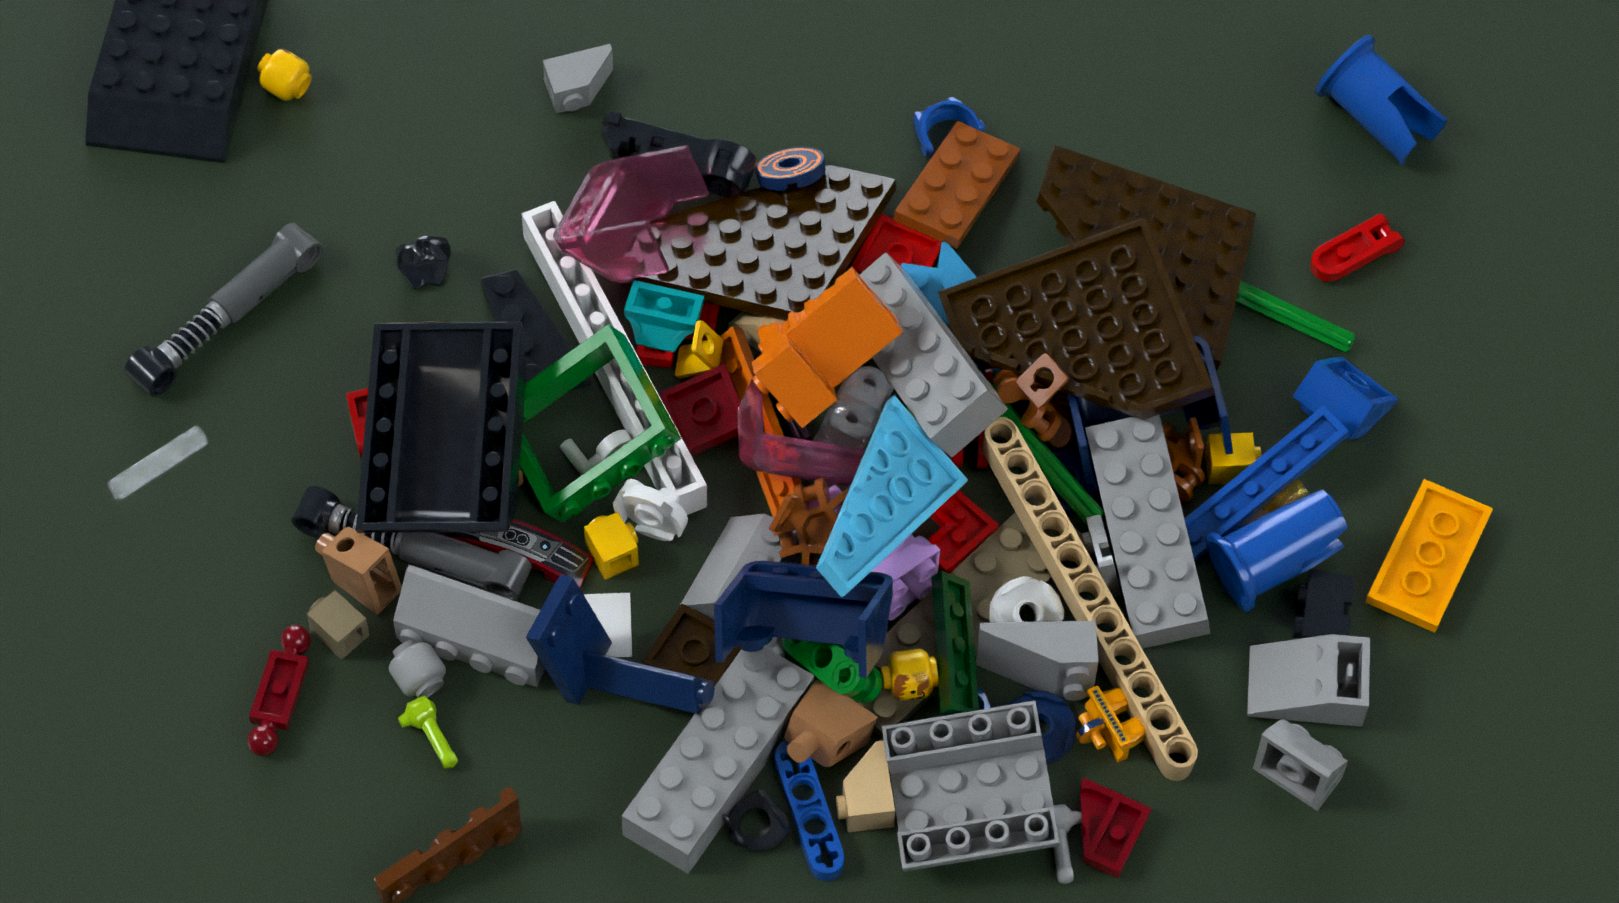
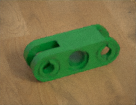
M782 638L783 648L786 652L834 692L860 703H869L879 695L883 682L879 670L874 666L867 678H860L859 664L853 662L851 658L844 654V645L803 640L797 644L794 639Z

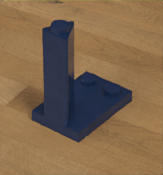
M560 574L526 636V639L566 702L579 705L587 689L591 688L699 714L703 705L710 704L714 697L715 688L713 681L606 656L612 641L575 579L570 576Z

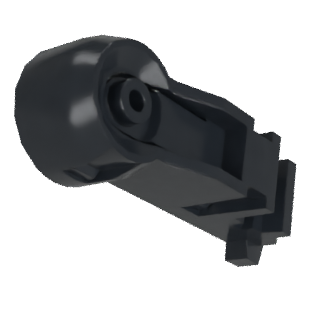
M610 111L604 117L602 123V139L608 146L613 163L620 165L624 156L631 158L632 153L636 152L637 161L635 166L638 180H649L656 182L659 186L670 189L687 190L702 188L723 197L741 195L749 186L757 163L756 156L749 149L728 140L703 139L627 119L621 113Z

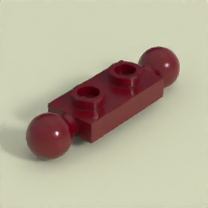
M301 625L288 626L282 632L280 642L284 652L273 649L270 651L249 715L250 723L260 725L253 728L247 738L248 747L255 755L267 756L272 754L278 746V735L275 732V728L285 731L289 729L310 664L307 656L300 655L306 652L311 644L309 631Z

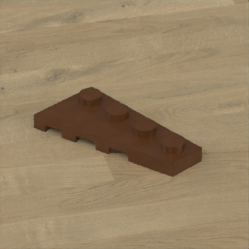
M511 786L499 793L502 801L487 811L481 805L468 815L471 819L459 830L455 831L447 828L435 836L428 851L423 853L422 850L416 849L376 876L374 883L377 896L381 902H403L421 886L427 883H437L443 880L449 874V871L461 864L469 865L476 862L485 851L496 845L504 846L512 842L518 833L522 832L518 797Z

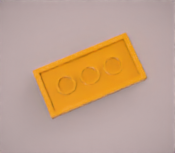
M1424 479L1376 576L1365 603L1435 633L1486 527L1493 508Z

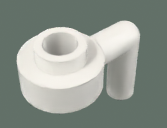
M617 430L611 433L599 443L596 448V454L589 460H587L572 439L565 440L560 445V449L582 476L630 442L632 438L626 430Z

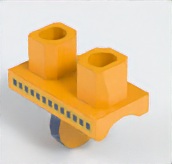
M1098 685L1088 689L1087 693L1090 699L1085 703L1087 712L1082 713L1078 717L1083 726L1077 731L1076 737L1082 744L1093 742L1097 750L1107 745L1117 763L1127 759L1130 748L1144 740L1145 728L1137 717L1123 723L1119 722L1116 715L1126 711L1128 708L1127 699L1120 687L1104 692L1100 690Z

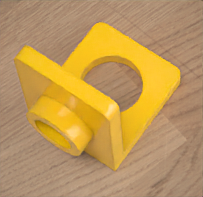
M703 320L696 321L693 342L682 345L679 348L675 376L678 379L700 375L718 367L720 364L723 339ZM703 335H705L708 338V340L702 341Z

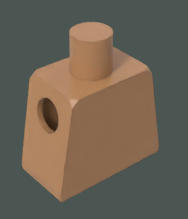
M351 527L344 528L336 537L330 533H325L318 539L315 550L323 556L334 583L376 615L401 592L402 586L387 547L361 533H357Z
M817 678L791 716L784 736L786 741L789 742L787 746L788 754L794 761L799 763L806 761L810 757L823 767H831L868 744L878 717L851 698L834 692Z

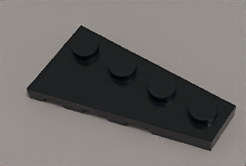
M516 269L481 278L493 321L522 322L526 383L571 351ZM586 378L570 391L591 386V378Z

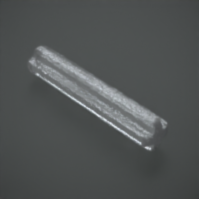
M198 426L191 428L108 481L107 485L110 493L117 500H121L206 446L208 441L205 433Z

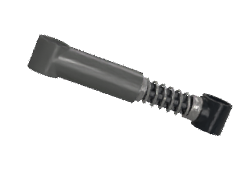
M292 222L285 225L274 237L272 245L208 299L209 304L206 305V309H201L200 316L194 315L193 322L187 321L186 328L180 327L178 334H172L171 340H165L157 348L144 346L135 351L126 362L125 374L151 397L160 396L175 381L177 375L176 368L182 364V359H188L187 354L190 352L195 353V348L197 346L202 347L204 340L210 341L209 336L211 334L217 335L219 327L225 328L227 325L233 326L294 273L297 271L302 273L312 268L320 258L323 246L298 224Z
M309 486L291 522L302 533L320 538L325 533L339 534L346 527L356 530L357 514L352 512V508L349 509V507L341 505L340 499L331 491L318 486ZM437 532L361 533L388 549L390 548L392 553L399 555V559L482 587L487 592L513 601H517L532 569L529 560L516 552L501 550L496 553Z

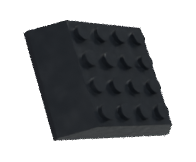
M115 0L88 92L86 146L225 163L268 0Z
M522 322L374 323L356 521L357 533L508 532L517 512L526 386Z

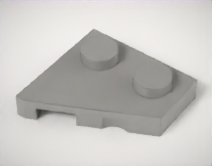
M1101 514L1087 517L1086 521L1089 532L1082 533L1086 550L1089 555L1095 553L1098 563L1095 566L1113 598L1122 596Z

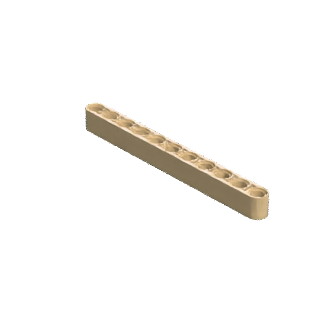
M998 417L984 432L982 451L1076 621H1096L1098 660L1113 688L1120 687L1128 702L1126 711L1130 718H1139L1145 728L1146 733L1143 741L1160 772L1170 780H1184L1192 772L1198 756L1196 743L1018 427L1012 420ZM1000 436L1008 442L999 444L994 442L992 438ZM1012 467H1019L1023 469L1026 473L1017 475L1012 473L1009 469ZM1029 498H1037L1043 504L1039 506H1033L1029 504L1026 500ZM1054 529L1060 533V536L1050 537L1044 533V530ZM1071 560L1078 567L1069 569L1064 567L1061 562ZM1090 592L1096 599L1091 601L1084 600L1080 597L1079 593ZM1101 623L1108 624L1114 631L1110 633L1102 632L1097 628V625ZM1119 655L1126 656L1132 663L1122 665L1114 657ZM1138 687L1144 688L1150 693V696L1146 698L1139 697L1133 692V689ZM1161 720L1168 725L1169 729L1158 730L1152 726L1151 721ZM1180 753L1184 755L1187 762L1182 764L1176 763L1170 758L1169 754Z

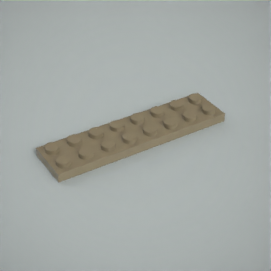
M1030 498L1027 501L1033 506L1043 504L1037 498ZM1016 512L950 573L970 582L975 655L980 623H990V603L995 592L1010 580L1022 576L1032 577L1038 581L1042 580L1049 585L1054 581ZM1074 528L1078 536L1080 537L1083 545L1085 546L1082 533H1080L1076 528ZM1054 529L1044 530V533L1050 537L1060 536V533ZM1065 560L1061 563L1067 568L1073 561ZM932 591L886 633L883 654L875 664L880 673L881 666H888V657L894 651L921 648L928 653L929 657L934 656L937 664ZM1022 605L1020 607L1019 613L1028 605ZM939 681L938 687H933L931 695L927 698L898 701L893 697L891 689H883L882 685L879 695L873 701L857 703L878 717L873 732L883 739L882 726L905 723L939 691Z

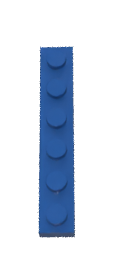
M1324 405L1184 519L1194 562L1207 553L1205 538L1208 534L1214 532L1224 537L1233 532L1349 437V431Z

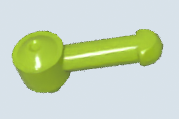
M425 695L408 702L405 712L398 717L400 725L402 727L413 726L418 729L422 728L440 759L443 768H453L458 760L436 722L437 709L435 704Z

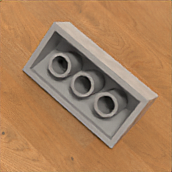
M412 565L408 566L393 619L396 638L402 643L412 640L414 644L427 642L432 645L438 656L445 660L452 661L457 659L469 663L477 671L483 673L491 671L503 675L507 680L517 685L528 684L537 687L545 671V667L526 639L531 626L540 612L539 609Z

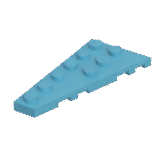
M895 395L885 403L816 567L841 598L851 591L968 481L944 451L928 437L918 421Z

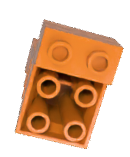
M853 267L843 275H840L836 279L835 284L823 291L817 299H810L805 302V308L801 312L791 311L788 313L787 321L763 325L757 330L760 339L758 347L762 354L752 362L755 374L752 380L763 394L767 395L771 392L779 401L776 407L787 421L791 422L795 419L802 428L837 401L834 387L903 333L901 324L896 316Z

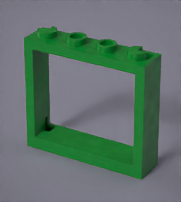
M607 324L532 378L525 386L523 424L615 358L651 424V427L556 494L522 431L520 465L544 512L562 523L573 515H580L583 508L593 501L607 496L614 486L626 478L637 475L645 464L655 457L666 454L665 450L682 439L628 339L610 324Z

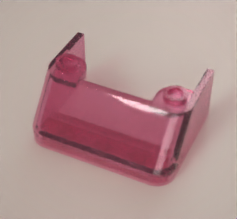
M688 145L610 160L593 167L586 175L553 233L559 250L613 282L626 283L634 278L668 272L669 266L648 222L669 216V212L676 202L707 197L709 193Z
M751 379L738 408L739 457L743 464L759 472L813 481L823 477L826 483L851 486L866 450L764 433L762 392ZM876 422V424H875V426H874V428H873V430H872V434H873V432H874V430H875V427H876V425H877V422Z

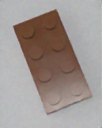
M957 121L896 208L893 220L940 242H947L951 247L957 249L1018 160L1021 148Z

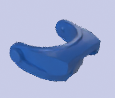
M953 97L947 98V101L936 103L932 107L928 106L923 112H915L913 117L915 131L922 144L921 151L928 158L933 157L935 152L927 132L936 123L945 120H956L984 132L985 125L983 121L979 120L969 107Z

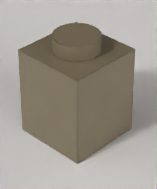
M336 590L326 598L321 597L316 600L307 613L310 632L341 660L369 637L366 617Z

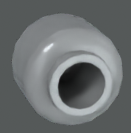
M409 640L399 645L393 651L395 657L389 664V673L404 695L408 697L417 696V698L423 695L429 697L443 686L446 667L432 645L427 642L414 644L412 640Z

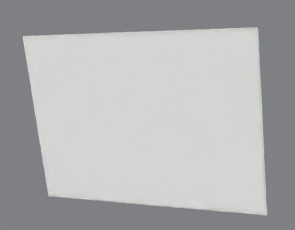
M630 593L584 594L612 641L606 656L614 658L632 657Z

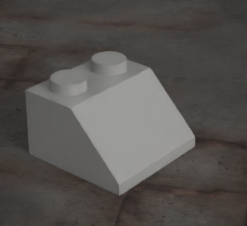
M1281 719L1267 728L1262 734L1253 769L1318 811L1343 778L1348 760L1343 758L1336 748L1330 745H1323L1312 738L1309 732L1302 726L1291 724L1285 719Z

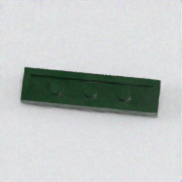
M940 571L931 576L941 714L952 715L979 710L970 582Z

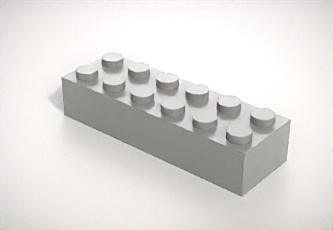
M885 252L864 270L860 276L896 316L901 324L903 333L872 358L928 437L952 458L1007 411L1008 408L908 272Z
M1160 415L1145 420L1129 417L1085 427L1131 630L1141 648L1144 649L1210 634L1208 616Z
M764 646L763 649L756 652H747L741 649L715 685L714 697L711 703L703 705L699 714H695L622 814L623 836L689 874L725 823L722 815L726 814L729 817L731 810L742 799L775 752L776 747L785 738L791 716L814 683L815 675Z

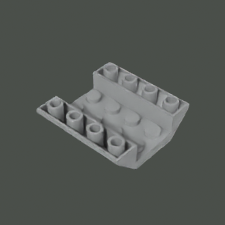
M1036 701L882 726L886 760L891 776L899 830L897 835L903 872L1060 846Z

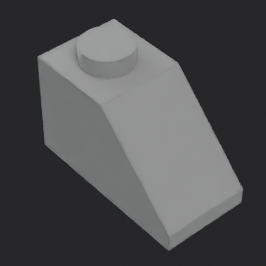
M611 44L543 60L544 82L556 114L565 111H576L581 107L591 104L613 71Z

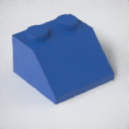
M1343 356L1316 361L1293 395L1301 403L1300 408L1310 416L1324 405L1349 431V437L1345 440L1363 437L1398 401L1397 397Z

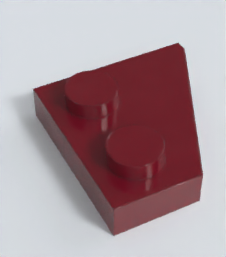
M1083 777L1080 785L1082 861L1115 878H1119L1150 817L1152 808Z

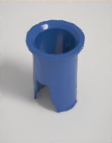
M1369 34L1353 44L1336 60L1317 84L1315 93L1319 97L1326 95L1336 100L1399 161L1400 165H1404L1406 157L1417 144L1410 130L1433 141L1447 124L1448 118L1438 112L1375 51L1374 44L1376 39Z
M1322 489L1282 506L1224 537L1211 532L1206 536L1205 542L1211 564L1225 591L1242 611L1249 612L1255 607L1257 596L1315 567L1344 548L1343 543L1337 537L1348 526L1336 502L1330 494Z

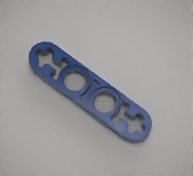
M785 740L776 747L774 753L775 769L812 875L818 880L832 881L843 872L844 851L812 759L809 757L802 763L798 762L799 773L793 776L792 765L789 760H786L789 742ZM799 785H808L813 789L814 795L809 800L801 801L794 797L792 791ZM810 819H819L824 822L826 829L819 835H812L804 829V824ZM825 844L828 858L833 860V866L830 868H826L824 863H820L821 850L819 846Z

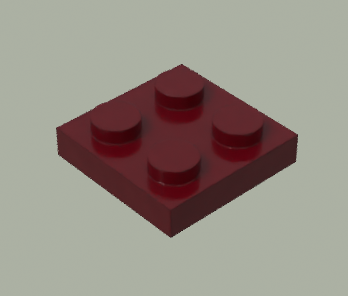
M725 364L658 393L691 456H695L753 429Z

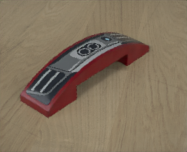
M513 519L508 532H444L443 534L496 553L501 550H509L521 554L529 560L533 569L544 572L545 580L556 583L560 574L570 576L575 579L580 589L594 563V557L575 545L547 531Z

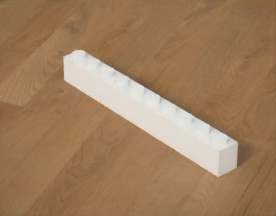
M552 201L522 213L524 239L579 343L581 344L607 324L623 333L628 339L556 202ZM615 358L596 371V376L629 436L634 439L651 427L648 418ZM683 439L665 450L666 454L655 457L644 465L657 490L667 488L679 495L680 501L678 504L687 515L707 507V484Z

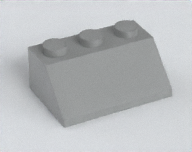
M767 514L731 517L681 604L714 620L715 602L745 564L754 561L791 563L795 554L780 558L779 551L782 550L779 537L774 536L773 532L769 530L774 517ZM794 530L792 532L795 538L796 545H798L796 530Z

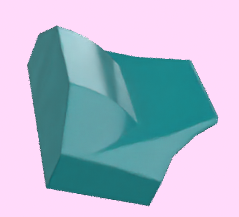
M634 280L624 308V316L631 323L636 344L674 352L684 338L695 331L696 321H699L704 307V296Z

